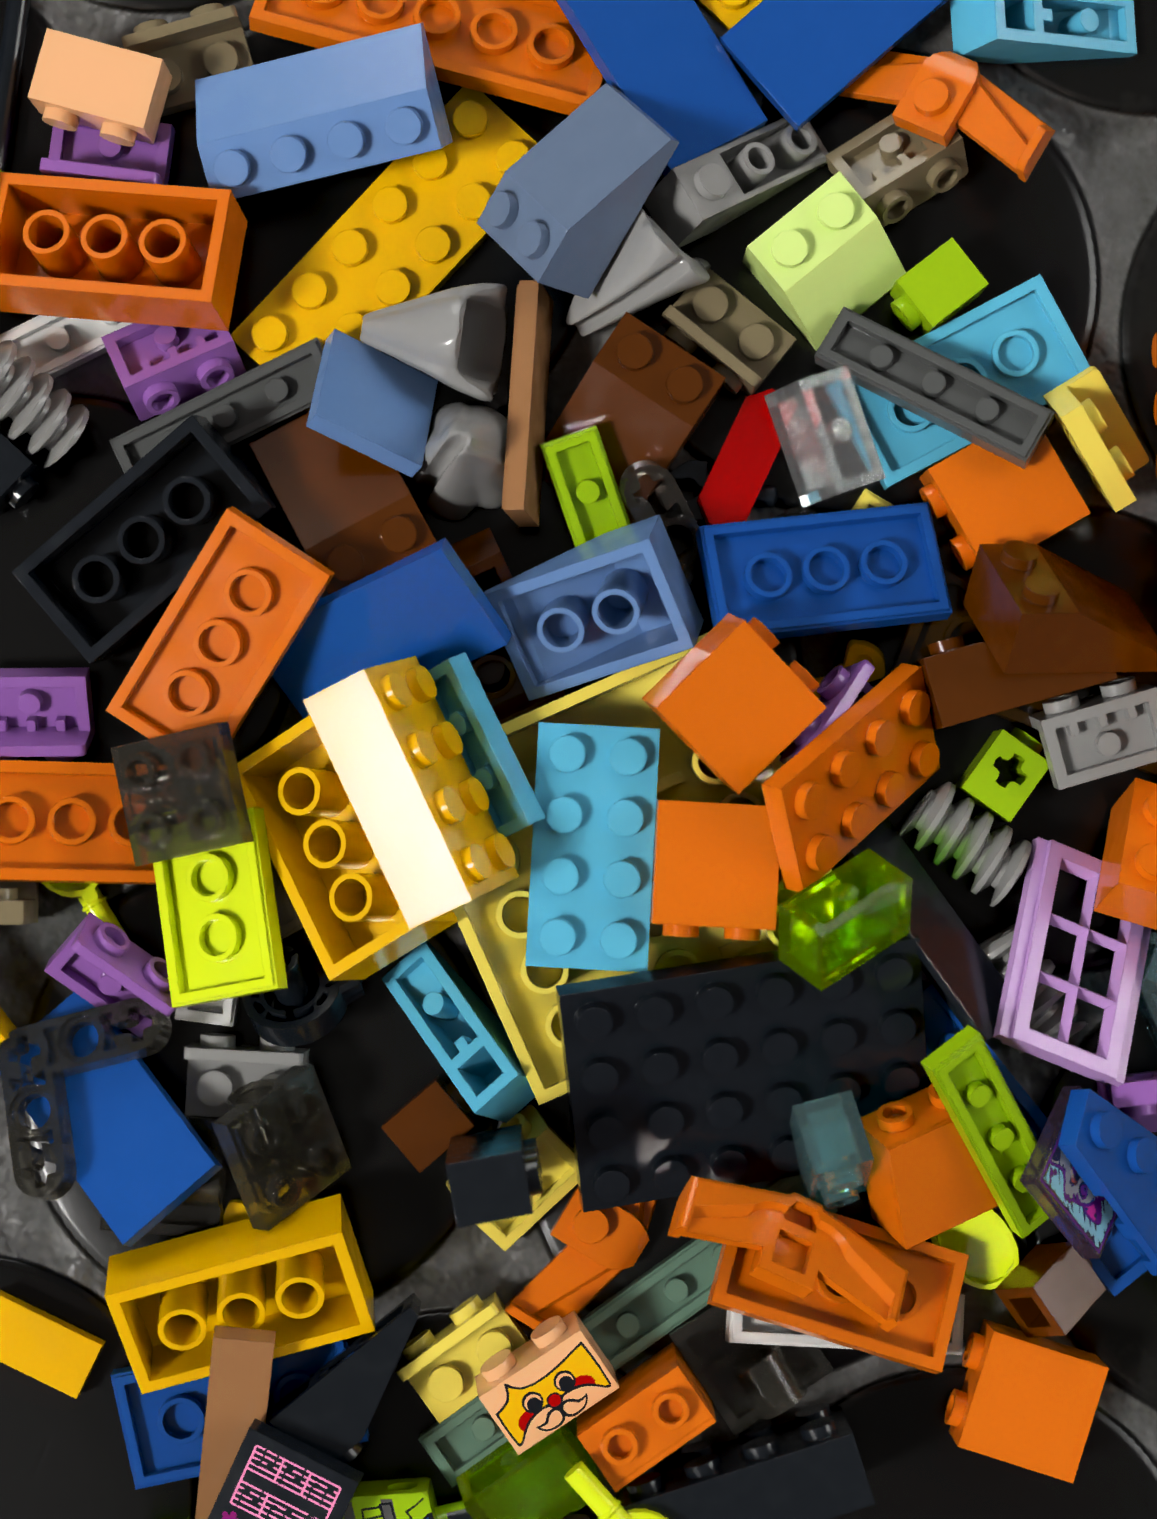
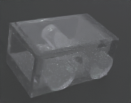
M848 365L797 380L764 396L802 508L849 493L886 478Z

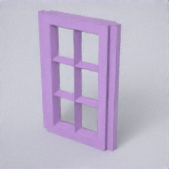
M1037 837L1032 840V850L1028 859L993 1037L1001 1040L1000 1043L1100 1083H1109L1119 1087L1124 1085L1151 928L1120 919L1116 939L1090 929L1102 860L1053 839L1048 841ZM1060 869L1087 880L1079 924L1051 913ZM1049 925L1076 935L1068 981L1040 970ZM1087 940L1114 951L1106 997L1079 986ZM1038 982L1066 993L1057 1038L1029 1027ZM1077 998L1104 1009L1096 1054L1068 1043Z

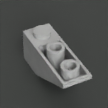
M782 118L673 168L651 191L644 205L656 224L681 248L718 230L827 164L825 155L828 154V151L810 122L796 132L786 119Z

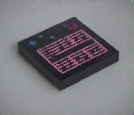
M255 1418L246 1433L208 1519H343L364 1473Z

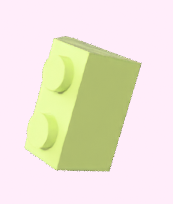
M840 171L751 242L746 248L742 261L816 351L819 349L843 307L862 315L890 292L896 280L906 273L878 217Z

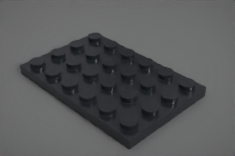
M898 930L555 986L579 1198L583 1212L676 1197L681 1194L691 1176L746 1185L808 1174L803 1150L816 1146L818 1147L822 1171L837 1169L832 1142L842 1139L847 1140L851 1166L862 1165L855 1120L878 1110L886 1103L898 1101L929 1087L928 1075L921 1064V1061L927 1057L922 967L916 949V942L920 944V937L918 935L915 937L905 936Z

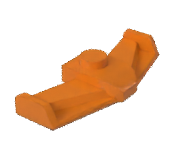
M890 51L839 95L841 97L897 105L892 114L896 126L945 147L949 145L957 129H959L1014 171L1023 182H1026L1055 133L1054 129L980 74L977 62L951 51L934 53L929 57Z
M690 1177L678 1197L668 1236L675 1238L683 1236L753 1249L755 1254L749 1272L750 1276L802 1299L814 1291L816 1279L819 1278L878 1321V1326L886 1332L891 1331L897 1326L909 1271L827 1212L821 1203L796 1192L785 1194L702 1177Z
M577 1186L550 1230V1235L565 1243L566 1246L505 1304L504 1311L532 1329H535L543 1321L558 1315L563 1318L572 1311L578 1314L623 1269L634 1266L649 1241L647 1231L657 1200L583 1212Z

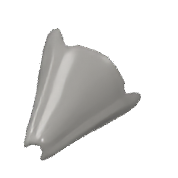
M641 208L589 299L574 295L568 310L566 323L568 325L575 324L581 336L590 335L620 321L626 312L633 315L681 291L706 283L710 279L707 270L711 266L709 262L702 258H691L684 253Z
M500 283L463 285L372 311L362 317L360 341L426 373L463 394L478 400L491 402L493 395L498 390L503 350L506 342L508 308L506 306L507 287Z
M463 402L444 405L432 413L422 467L412 478L405 475V479L411 488L427 487L430 490L425 506L433 515L445 520L458 521L464 519L474 508L498 509L502 506L507 419L498 411L487 406L467 405Z

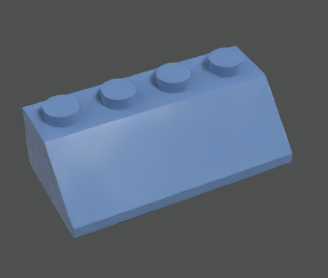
M423 22L195 80L197 147L208 187L231 190L235 198L442 149L453 142Z

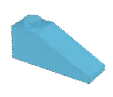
M1134 0L950 1L953 53L975 62L1014 64L1126 58L1137 54Z
M425 941L414 948L382 978V981L474 1114L507 1123L535 1098L502 1022L429 942Z

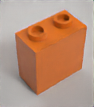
M1046 434L1025 469L972 443L930 467L919 477L924 487L919 489L923 502H929L934 519L943 518L954 537L949 540L950 548L965 571L973 569L980 544H1005L1008 541L1039 544L1091 514Z
M728 613L642 700L723 784L737 794H740L827 707L814 694L820 687L816 679L795 660L787 666L773 651L780 642L762 622L753 617L747 623L744 619Z
M657 800L650 922L652 924H663L662 935L673 937H699L700 926L723 927L724 939L760 941L761 930H776L779 861L766 805Z
M933 1084L898 1101L886 1103L878 1110L855 1120L871 1216L906 1250L998 1206Z
M983 1319L980 1332H971L965 1345L962 1366L968 1368L962 1390L953 1389L946 1406L944 1422L950 1425V1435L960 1448L1073 1484L1109 1367L1096 1354L1043 1337L1027 1338L1021 1330Z
M674 1341L618 1380L620 1388L577 1416V1438L615 1493L717 1422L710 1393Z

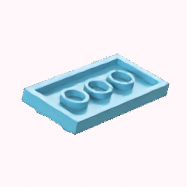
M1041 274L914 340V342L1042 406L1047 405L1043 395L1090 367ZM845 378L832 383L830 386L835 399L884 490L897 485L972 444V442Z
M538 723L535 796L546 818L533 824L525 966L644 972L648 970L660 729Z

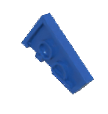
M1071 1090L1057 1147L1065 1154L1071 1166L1075 1168L1076 1173L1082 1178L1094 1196H1104L1118 1215L1114 1223L1125 1239H1135L1145 1252L1142 1263L1152 1276H1157V1136L1093 1090Z

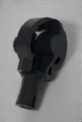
M282 945L288 988L274 991L276 995L274 1008L271 1007L274 1001L272 991L243 996V1005L255 1031L262 1039L277 1046L297 1047L317 1041L331 1032L342 1020L347 1010V1005L365 995L362 988L364 982L363 980L329 981L314 949L293 948L288 945Z

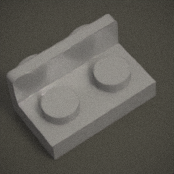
M1128 676L1099 685L1101 694L1079 700L1077 693H1069L1043 701L1044 711L1029 715L1031 727L1039 731L1053 787L1062 790L1157 762V687L1142 682L1136 683L1135 676Z
M201 1033L200 1043L192 1042L184 1047V1059L188 1060L185 1115L303 1122L306 1119L309 1049L277 1046L265 1041L261 1037L259 1039V1046L236 1045V1035L227 1033Z

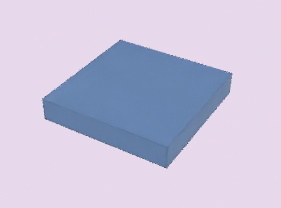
M334 329L325 340L306 427L412 478L423 464L438 380Z

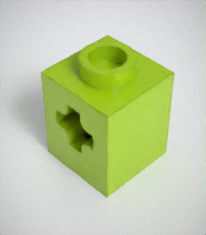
M952 237L896 280L889 292L894 298L890 305L898 320L909 331L917 328L922 335H925L942 326L978 298L989 283Z
M1014 727L1011 733L1004 729L993 731L956 783V791L963 796H970L975 800L977 806L983 810L990 811L994 818L1000 822H1011L1049 769L1046 759L1039 755L1043 750L1042 744ZM1012 758L1015 762L1012 765L1011 771L1017 776L1016 781L998 784L996 780L1000 772L993 766L995 761H1006Z

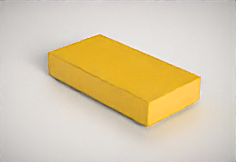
M0 1290V1362L77 1399L106 1341Z

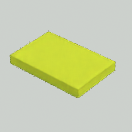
M251 807L149 829L172 1008L188 1007L288 988L264 809Z

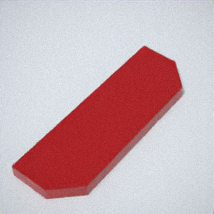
M773 388L745 398L697 499L706 525L747 520L801 405L800 401Z

